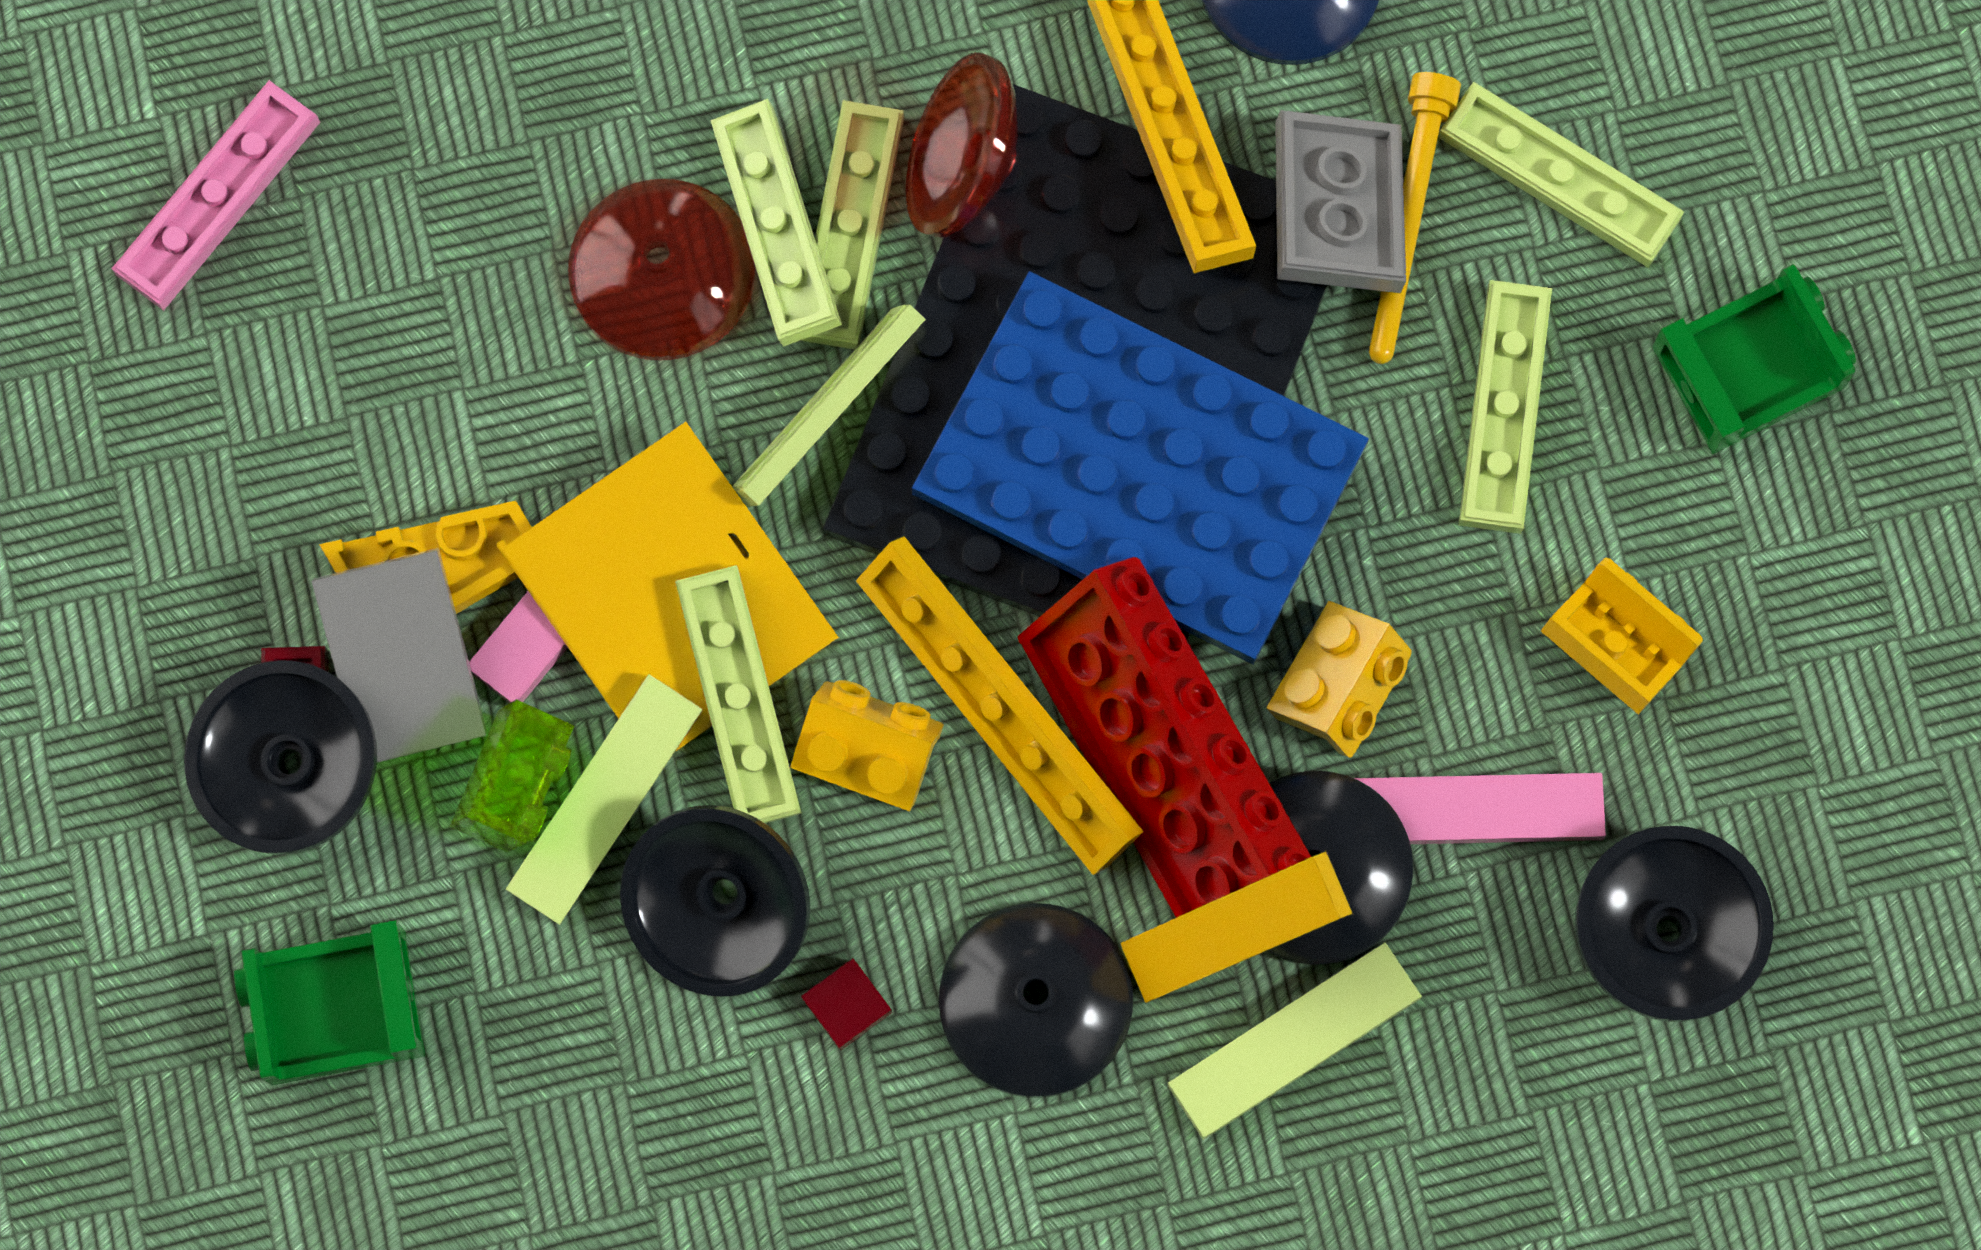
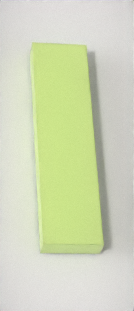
M1475 82L1470 85L1458 103L1457 109L1453 110L1439 132V139L1648 268L1684 214L1683 210Z
M766 99L710 120L778 340L783 346H787L841 326L842 323L774 107Z
M842 101L815 236L842 325L801 341L853 350L860 344L904 121V110Z
M1495 280L1489 281L1459 526L1521 534L1524 529L1552 288Z
M910 304L892 308L736 481L732 487L746 507L759 506L926 320Z
M735 565L675 581L733 808L748 813L764 823L802 814L738 566Z
M648 674L506 887V890L560 925L702 712V708Z
M1385 942L1171 1080L1167 1086L1204 1140L1420 1000L1422 996Z

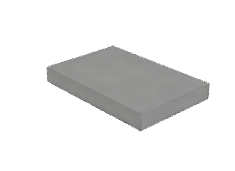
M1280 110L1275 122L1278 279L1401 293L1406 283L1401 125Z
M439 548L314 578L311 581L337 678L344 682L358 696L371 719L377 741V762L486 736L487 728Z

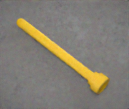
M1415 73L1412 76L1408 102L1413 106L1411 114L1416 117V123L1403 181L1406 283L1401 293L1381 291L1369 347L1370 358L1377 364L1388 363L1394 355L1440 125L1448 120L1449 113L1457 109L1461 83L1453 77L1440 73Z

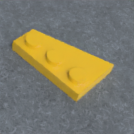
M515 500L443 516L439 521L401 530L399 527L376 531V535L348 542L336 540L319 545L336 573L439 548L457 614L519 578L496 544L503 539L508 544L532 526Z

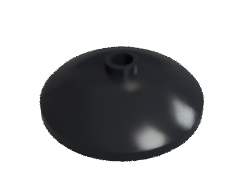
M279 660L255 664L224 680L209 694L198 709L190 726L185 745L184 765L186 781L190 795L202 817L214 830L229 841L246 849L267 854H291L306 851L327 842L339 834L351 823L363 807L371 791L377 768L375 731L369 714L358 696L344 682L329 672L297 661ZM293 752H299L302 758L301 767L295 773L287 774L283 766L285 758Z
M1304 771L1271 781L1269 783L1281 802L1308 852H1318L1320 854L1327 852L1353 914L1267 951L1284 960L1307 965L1334 964L1363 954L1378 944L1393 929L1400 919L1410 896L1414 874L1413 855L1403 823L1395 810L1379 793L1361 781L1347 775L1328 771Z
M715 805L694 806L673 812L655 823L640 837L624 865L620 885V903L629 936L641 956L655 971L683 989L717 997L736 996L755 991L779 976L794 960L802 947L810 919L809 889L802 867L794 852L781 836L767 824L748 813L734 808ZM721 880H729L735 885L737 897L728 896L723 892Z
M1684 826L1648 828L1631 834L1615 843L1597 860L1588 873L1578 896L1575 915L1578 947L1582 959L1595 982L1614 1001L1626 1009L1644 1017L1660 1021L1687 1022L1699 1020L1721 1012L1734 1004L1746 994L1761 975L1767 963L1773 941L1774 922L1770 898L1761 877L1753 865L1742 853L1725 840L1711 833ZM1661 920L1673 922L1679 932L1677 940L1665 941L1661 939L1656 930L1657 923Z
M1046 903L1019 904L1001 909L983 918L971 927L958 941L949 955L942 973L939 988V1011L942 1027L951 1049L965 1068L976 1078L988 1086L1007 1094L1026 1098H1045L1066 1094L1084 1086L1100 1075L1114 1060L1126 1039L1131 1024L1133 988L1128 967L1119 948L1111 937L1092 920L1078 912L1058 905ZM1031 983H1041L1048 989L1049 996L1044 1003L1033 1005L1025 1000L1023 996L1024 989Z

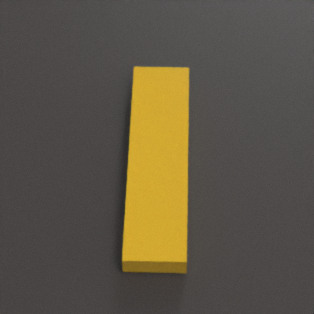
M1323 852L1120 944L1143 999L1147 1003L1353 913L1327 852Z

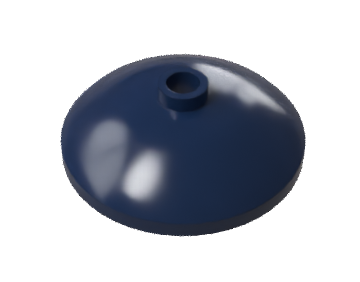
M1202 0V3L1214 27L1230 44L1240 51L1270 63L1299 65L1326 59L1352 44L1372 20L1379 0Z

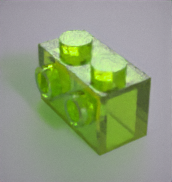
M517 699L498 710L449 827L507 853L526 844L527 841L533 842L546 818L548 808L542 805L549 786L551 782L556 784L560 780L569 762L572 749L566 747L574 725Z

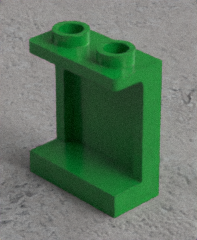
M1794 264L1782 269L1777 279L1688 324H1686L1684 318H1681L1661 328L1652 346L1712 454L1845 389L1856 372L1853 365L1856 363V356L1851 343L1840 330L1833 331L1822 312L1825 309V304L1819 288L1810 277L1803 278Z
M394 920L370 925L371 932L269 952H259L256 948L242 950L244 968L235 969L234 980L240 1006L242 1008L250 1007L253 1031L244 1033V1048L250 1071L259 1070L261 1079L273 1086L425 1057L404 928Z

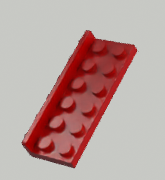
M1132 557L1093 570L1017 636L1087 762L1144 831L1133 843L1176 918L1311 857L1139 558Z

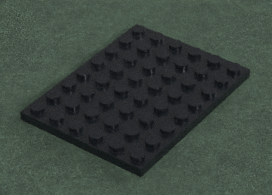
M1008 82L914 309L926 320L895 353L823 526L824 535L875 555H879L890 542L905 537L939 579L1040 617L1081 582L1082 579L913 495L912 487L1029 271L1285 397L1328 285L1278 279L1276 181L1223 161L1256 244L1253 259L1193 273L1138 130ZM1180 629L1188 642L1191 634Z

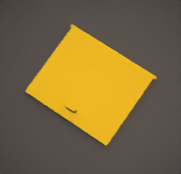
M687 422L678 426L510 543L506 544L503 539L496 544L618 719L648 674L702 708V712L676 751L712 727L675 581L735 565L738 566L768 686H771L839 638Z

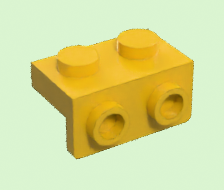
M1607 557L1595 567L1586 581L1553 614L1541 629L1545 636L1638 715L1674 677L1703 642L1702 636L1690 627L1683 618L1671 611L1638 583L1631 574L1625 572Z
M1328 601L1266 709L1277 720L1326 739L1339 754L1351 758L1360 743L1371 734L1376 723V716L1392 688L1404 677L1412 650L1389 623Z
M838 680L834 683L824 682L811 699L790 768L910 812L916 802L933 747L940 738L944 724L931 719L930 713L920 706L906 702H897L892 705L870 697V691L857 683L845 680Z

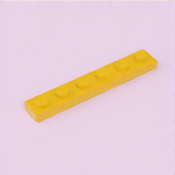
M1087 0L1193 273L1253 259L1256 249L1255 241L1159 1Z
M901 537L890 542L859 576L856 582L1092 875L1106 869L1144 831L905 537Z

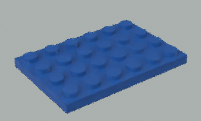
M1029 271L912 487V494L1082 580L1095 569L1137 557L1141 560L1147 573L1153 580L1154 585L1180 629L1254 665L1368 444L1369 438Z

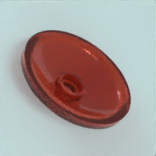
M975 52L958 60L935 88L919 121L909 155L905 190L910 220L914 227L923 234L942 238L967 226L994 198L1013 168L1018 137L1015 90L1005 66L999 59L993 56Z
M650 179L627 185L613 192L589 212L576 232L571 245L568 278L575 305L584 322L597 337L624 354L641 359L662 361L697 354L720 341L731 331L742 317L750 301L755 282V263L742 221L724 200L708 189L687 181ZM655 248H664L669 252L668 258L659 264L649 262L647 255Z

